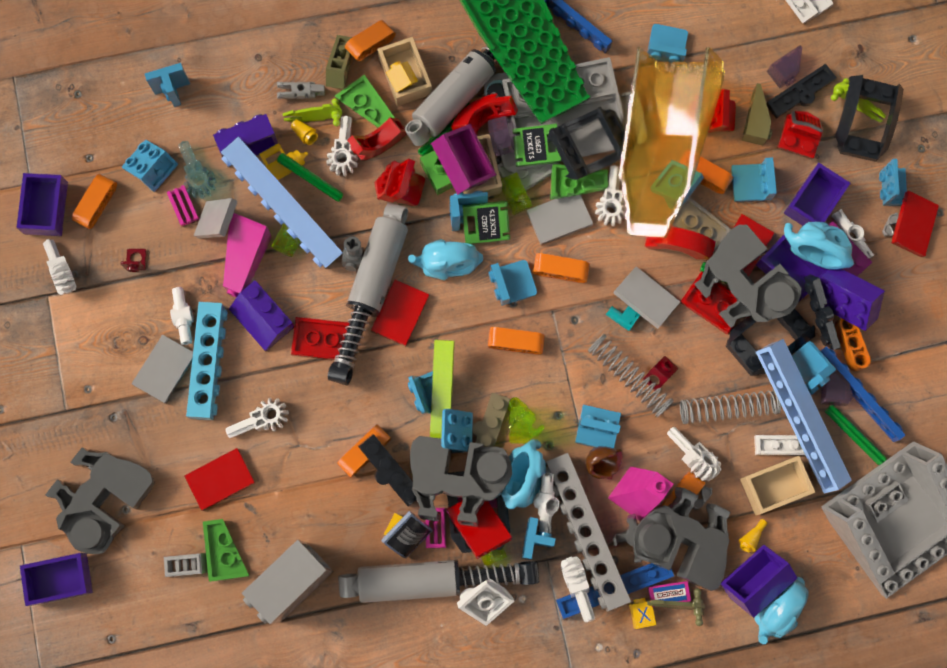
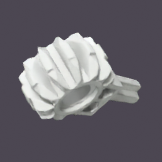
M348 116L341 117L339 139H335L334 147L331 148L332 153L327 154L329 159L326 161L327 165L330 166L331 172L336 171L337 176L343 172L345 177L347 176V171L353 173V168L358 166L356 162L358 156L354 155L355 153L351 150V145L347 141L350 138L352 118ZM340 158L347 159L344 163L338 162Z
M616 165L610 167L608 189H605L600 202L596 203L598 209L595 210V214L600 215L598 221L604 219V225L610 222L612 227L615 226V222L620 224L622 218H625L627 215L624 212L627 210V206L623 205V191L619 190L621 167ZM607 208H613L615 213L608 212Z
M47 239L43 246L49 258V261L46 262L52 280L60 295L69 294L76 290V283L65 257L60 256L54 240Z
M268 398V404L261 401V404L264 406L263 408L257 407L255 411L249 413L250 418L226 428L228 437L233 438L254 428L257 431L268 430L270 426L272 431H276V425L283 428L280 422H287L288 419L283 416L289 414L288 410H283L286 404H280L279 399H276L273 403L272 398ZM271 410H276L277 412L274 419H268V413Z
M672 427L667 432V435L686 453L682 460L691 468L690 472L694 473L696 478L699 477L702 481H710L720 473L721 462L718 461V457L713 452H709L700 442L693 446L676 427Z
M577 556L562 560L561 569L571 598L576 597L584 622L595 620V615L587 595L589 593V585L581 560Z

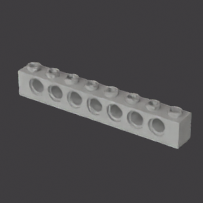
M566 453L546 461L545 472L554 474L553 491L555 492V497L559 496L561 504H559L563 516L567 515L569 520L567 522L569 532L571 534L574 533L577 539L574 541L578 552H582L584 556L582 560L586 571H590L592 575L590 582L593 589H597L600 597L598 601L601 608L609 612L629 604L631 600L569 454ZM564 473L567 475L568 480L560 482L557 479V475ZM568 491L573 492L575 499L567 500L565 493ZM576 509L581 510L583 517L576 519L572 512ZM588 528L591 536L583 537L580 534V530ZM590 546H595L598 549L599 553L597 556H591L588 553ZM597 565L605 566V575H599L596 572ZM605 584L613 585V594H607L604 591Z

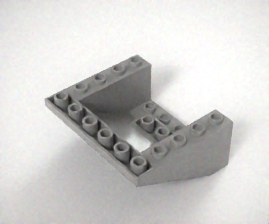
M914 441L821 506L829 523L875 587L886 599L947 555V464L942 454Z

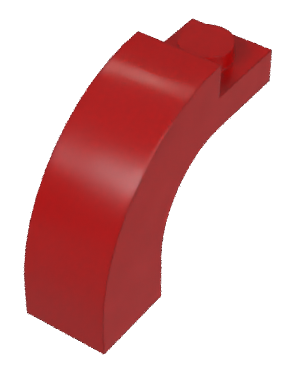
M497 93L490 94L466 106L457 115L451 127L453 130L471 124L477 135L480 127L489 120L516 115L518 108L512 95L499 97Z
M390 117L372 133L365 136L352 135L347 141L351 145V150L361 160H368L393 147L407 133L398 118Z
M659 226L658 229H649L645 247L648 249L676 250L686 253L696 260L710 259L713 256L716 241L691 230L672 226Z

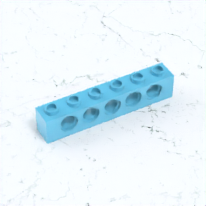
M199 302L186 413V417L189 419L213 420L214 416L217 415L218 405L215 404L216 396H219L220 391L217 381L218 377H221L222 372L219 362L220 358H223L224 353L221 343L222 339H225L226 334L223 323L227 320L228 314L227 309H225L222 303ZM215 319L216 325L208 327V322ZM209 338H214L213 345L206 346V341ZM212 357L210 365H204L205 358ZM210 376V382L203 385L202 378ZM208 395V401L200 404V397Z

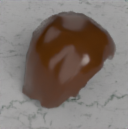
M598 446L590 450L586 458L588 473L597 479H612L622 464V450L606 446Z

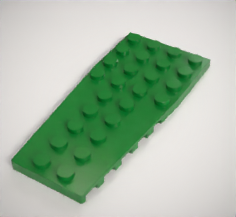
M459 0L478 34L541 124L589 100L590 95L587 94L583 86L584 82L576 71L574 61L572 62L568 49L560 38L561 34L558 28L555 27L553 17L544 0Z

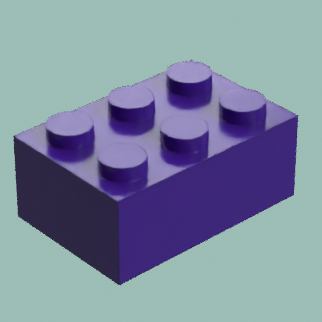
M267 114L256 115L249 121L238 122L231 128H223L218 130L216 134H213L220 153L237 137L245 143L255 156L278 144Z
M818 162L784 211V214L802 226L808 222H825L850 185V182Z
M23 173L16 228L24 235L62 236L68 182L62 175Z
M785 235L756 263V266L765 274H768L781 264L788 272V275L801 287L799 301L808 294L804 287L806 284L804 277L811 274L821 279V276L828 271L795 255L791 251V245Z
M829 269L821 276L820 281L827 301L825 306H829L834 315L864 331L878 319L884 290L843 269Z
M763 545L721 583V586L732 601L754 618L797 579V576L787 561Z
M76 553L20 565L25 606H35L93 593L86 553Z

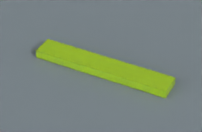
M434 340L430 437L442 438L443 409H452L455 341Z

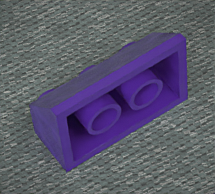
M256 280L243 289L229 307L231 313L265 352L294 328L291 320Z

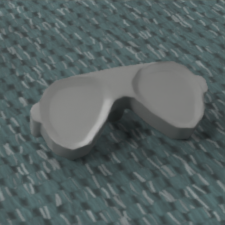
M897 212L889 216L882 230L885 237H891L894 234L891 225L897 223Z
M703 487L701 489L702 499H697L694 502V510L702 508L712 495V488Z

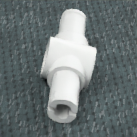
M842 209L834 213L832 217L841 230L869 259L873 257L874 253L864 242L866 240L863 237V228L850 222ZM850 232L855 234L856 239L850 236Z
M176 287L172 289L174 305L173 309L170 310L173 325L179 329L181 344L189 345L193 343L190 330L191 323L194 322L191 306H188V303L185 301L183 288Z
M552 473L543 474L541 477V490L535 495L533 500L540 518L539 532L551 533V519L559 508V500L555 497V492L553 491L554 474Z

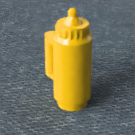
M279 143L259 154L265 167L277 180L292 173V171L278 163L277 159L269 164L266 161V158L279 151L284 153ZM295 150L286 155L300 165H304V159L308 156V152L300 153L298 150Z

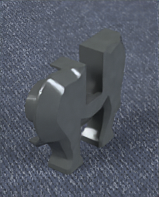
M738 225L725 236L713 256L706 261L701 280L695 283L706 299L710 297L714 283H718L721 280L728 284L737 302L728 306L727 310L719 314L730 328L735 325L737 319L751 315L757 322H768L772 319L786 316L794 310L801 296L800 285L788 275V272L781 264L755 284L743 271V269L767 251L766 246L748 225Z
M417 437L411 445L410 465L413 474L412 491L420 506L418 511L420 519L439 521L434 500L437 495L443 493L451 497L463 498L462 505L459 508L460 514L457 519L460 525L478 527L476 515L485 501L494 500L501 495L512 477V465L506 451L500 447H484L483 444L470 442L464 477L448 475L452 450L442 448L440 438Z
M82 447L70 463L75 466H89L88 468L91 470L90 479L83 483L76 493L66 486L63 481L57 479L45 495L49 498H56L62 509V512L56 518L58 529L67 535L72 546L86 554H101L109 548L115 536L125 526L100 508L112 493L131 508L138 509L142 501L151 492L155 481L153 475L138 464L118 459L108 452L95 453Z
M676 487V498L670 505L661 506L653 510L637 525L634 533L636 556L662 569L670 570L679 547L683 543L689 547L677 576L701 588L713 591L719 588L725 574L727 549L730 541L727 531V518L731 512L716 504L707 503L706 509L709 515L708 527L704 528L698 521L689 517V513L694 507V502L697 501L699 496L685 488Z

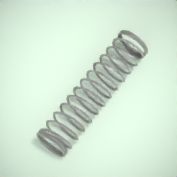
M603 334L588 349V352H592V356H594L597 353H599L602 349H604L597 358V361L602 360L609 354V356L603 363V366H606L614 360V362L609 367L608 371H612L619 364H621L614 373V377L619 375L627 368V370L619 379V382H622L632 374V376L628 379V381L625 384V387H628L636 379H638L634 386L631 388L630 392L635 391L643 383H645L639 390V392L636 394V398L641 396L645 391H647L651 387V389L641 400V403H644L646 400H648L652 395L656 393V395L647 405V408H650L659 399H661V401L652 411V414L657 412L655 416L656 418H658L673 403L674 400L670 398L658 408V406L667 396V393H664L653 402V400L660 393L661 388H658L656 391H654L651 395L648 396V394L656 385V382H654L644 391H642L646 384L649 382L650 377L645 379L636 388H634L641 380V378L644 376L645 372L639 374L635 379H633L629 383V381L639 370V367H636L633 371H631L627 376L624 377V375L634 364V361H632L620 372H618L619 369L628 359V356H626L612 368L614 363L623 353V351H620L616 356H614L610 361L607 362V360L610 358L613 352L617 349V346H615L603 357H601L605 350L612 343V340H610L607 344H605L600 350H598L595 353L597 348L606 338V335Z
M768 390L765 394L760 391L758 395L755 392H752L751 395L745 393L743 397L741 394H737L736 397L731 394L728 398L723 395L721 399L715 396L713 400L708 397L706 402L703 398H700L698 402L693 398L691 404L687 399L680 401V415L683 424H688L689 412L687 401L690 406L691 422L694 423L693 400L697 404L698 420L700 423L702 421L699 407L700 400H703L705 404L707 422H709L708 399L712 402L714 421L717 420L714 405L715 398L720 403V416L722 420H724L723 397L727 401V413L730 420L732 418L729 403L731 396L735 401L736 418H739L738 395L742 399V412L745 418L747 416L744 401L745 395H748L750 399L749 408L752 417L754 416L753 394L757 397V412L759 416L762 415L759 399L760 393L764 395L766 415H769V404L766 397L768 392L771 394V406L775 415L781 412V403L774 390L772 392ZM774 394L776 395L777 406H776V401H775V398H774Z

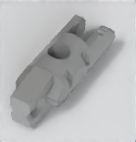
M277 82L278 88L292 90V92H278V99H313L315 96L325 95V86L315 84V82Z

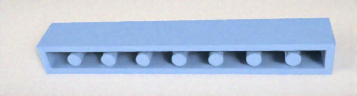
M239 137L221 151L223 162L228 167L232 165L236 169L234 174L241 181L245 180L250 185L247 188L254 196L258 194L263 199L261 203L268 211L270 209L276 214L274 218L281 225L284 223L289 228L287 232L293 239L297 237L302 242L300 247L306 253L311 252L314 258L312 260L320 268L322 266L324 268L328 267L343 253Z
M784 339L756 351L823 493L841 489L852 480Z

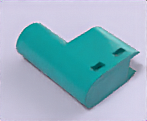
M611 306L606 316L629 331L640 314L630 306L623 313Z

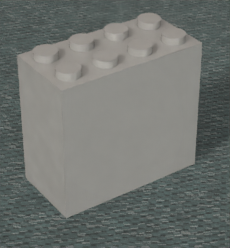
M297 540L242 592L245 597L243 601L250 608L253 607L259 612L257 616L264 624L280 623L334 571L307 542Z

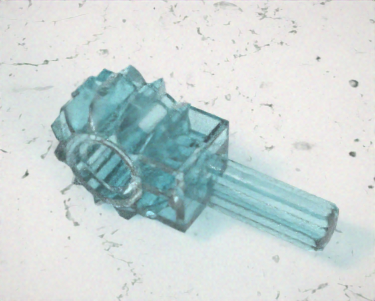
M182 141L178 144V147L186 163L184 170L187 174L185 175L187 181L184 182V186L187 188V193L192 194L194 198L200 195L201 199H204V194L206 193L211 196L210 190L216 189L213 184L217 182L213 178V172H208V169L203 167L200 160H196L189 142ZM199 180H204L203 184L196 185Z

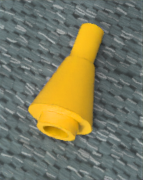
M761 519L755 528L738 540L740 548L747 553L755 552L762 534L761 532L768 523Z

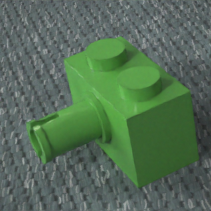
M435 151L420 157V164L437 195L453 188Z

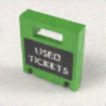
M557 124L512 129L513 134H520V136L513 137L515 160L523 159L521 162H516V167L561 162L557 149L556 152L549 153L547 143L549 130L556 128Z
M507 201L462 205L465 243L509 240L510 234H503L510 232L508 208L501 209V207L508 206ZM467 216L475 217L476 232H468Z

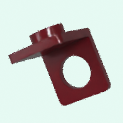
M127 249L126 261H121L120 264L128 272L146 270V249ZM139 253L142 259L141 261H131V256Z
M664 356L643 377V381L651 375L657 376L659 384H656L653 388L656 391L678 370V367ZM649 380L647 384L650 386L652 384V381Z

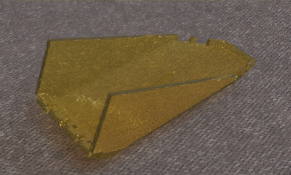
M637 47L619 171L629 235L666 238L690 189L725 74L723 69L724 61L710 47H706L704 62H690L689 68L688 62H672V67L671 62H657L644 49Z

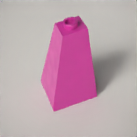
M233 213L229 224L223 287L227 290V294L235 298L243 289L250 285L272 238L267 226L236 213Z
M630 466L608 499L630 515L635 514L637 520L641 521L664 499L673 483L658 472Z

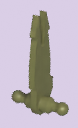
M699 588L694 590L695 599L693 603L664 600L647 601V605L654 607L694 610L696 625H703L702 616L704 615L705 604H703V599H701V590Z

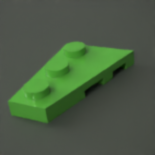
M365 75L335 95V98L377 128L390 117L395 118Z
M552 165L550 200L603 191L608 187V170L601 169L578 180H573L565 177L569 174L565 165Z
M223 519L204 521L203 531L209 582L249 576Z

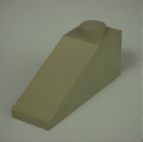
M337 35L326 66V87L344 89L352 55L345 49V45L352 37Z
M757 83L752 92L742 141L763 146L767 140H770L773 130L770 129L771 119L762 86Z

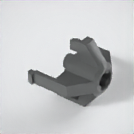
M632 514L627 517V523H629L627 530L614 534L615 546L618 545V542L627 541L634 549V533L638 522L636 515ZM634 550V554H635L634 561H635V563H637V562H642V560L639 559V558L636 556V553H635V550Z

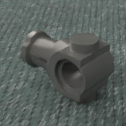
M350 236L344 241L342 267L352 272L359 269L364 254V248L361 247V242L357 237Z

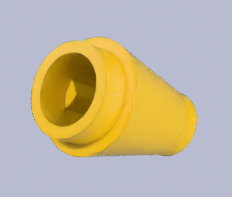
M298 119L291 124V128L303 144L312 145L317 140L318 134L314 128Z

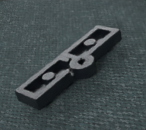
M824 64L769 100L766 105L776 119L798 104L810 106L815 99L814 94L835 81L837 77L827 64Z
M810 274L804 277L806 283L804 287L811 299V309L816 315L815 323L821 331V342L832 350L840 348V343L833 324V311L829 306H825L827 301L820 278Z
M371 434L358 445L359 449L377 469L374 475L376 482L381 485L389 483L408 507L417 500L412 491L413 481L374 434Z

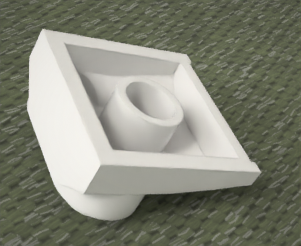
M490 579L485 580L475 588L463 590L457 605L460 610L487 626L514 602V598L504 587Z

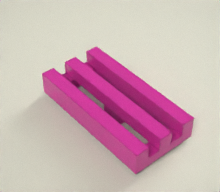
M184 185L181 188H175L174 191L167 192L182 227L199 220ZM182 192L193 214L192 218H190L180 193ZM174 195L177 196V199L186 217L185 221H183L182 216L179 212V209L173 197Z
M435 508L437 512H441L442 544H438L437 521H433L434 544H430L429 534L426 537V548H446L445 508ZM425 520L426 524L430 526V520Z

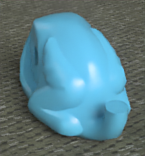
M815 221L806 223L798 233H794L792 231L793 225L791 223L785 224L784 235L791 245V251L801 259L825 269L838 270L851 268L854 265V260L851 256L852 245L845 232L840 228L829 226L825 222Z
M440 239L425 245L420 256L410 255L408 260L411 264L423 269L425 276L446 280L448 277L464 276L473 272L483 261V255L472 244L446 242Z
M531 439L522 447L515 448L509 455L512 465V477L501 493L505 505L509 509L529 506L533 503L535 495L541 489V477L546 473V462L543 459V454L536 450L542 446L539 440Z
M797 577L789 587L755 616L754 620L759 625V643L766 644L771 636L781 638L797 627V619L806 605L809 591L805 587L803 578Z

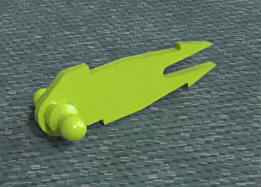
M848 78L835 85L834 94L831 95L832 101L838 100V97L845 100L850 82ZM859 98L856 110L878 122L883 120L874 113L885 119L886 115L880 108L874 106L869 100Z
M334 98L332 99V104H323L322 107H311L296 111L291 110L283 113V117L294 116L284 118L286 122H293L297 119L299 121L313 122L332 118L334 120L333 125L339 126L342 109L338 105L339 100Z

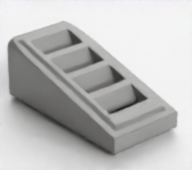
M206 553L164 557L165 577L208 573ZM190 558H191V568H192V570H189V559H190ZM181 559H183V571H181ZM172 560H175L176 572H173Z

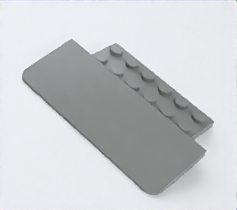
M610 57L575 64L576 71L584 82L583 86L587 94L590 95L589 100L544 124L538 121L510 79L502 80L505 96L512 95L518 108L516 115L492 121L505 170L516 172L548 165L516 167V162H521L523 159L515 160L513 137L520 136V134H513L512 129L557 124L558 127L598 107H602L603 110L611 109L616 112L632 142V146L643 144L646 141L647 132L635 91L618 93ZM599 120L570 134L582 157L614 150ZM552 141L548 143L549 153L556 152Z

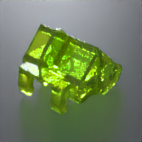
M511 398L508 405V411L510 412L508 426L509 442L511 444H526L531 439L539 436L544 426L540 425L539 428L534 429L532 425L536 421V415L519 398Z

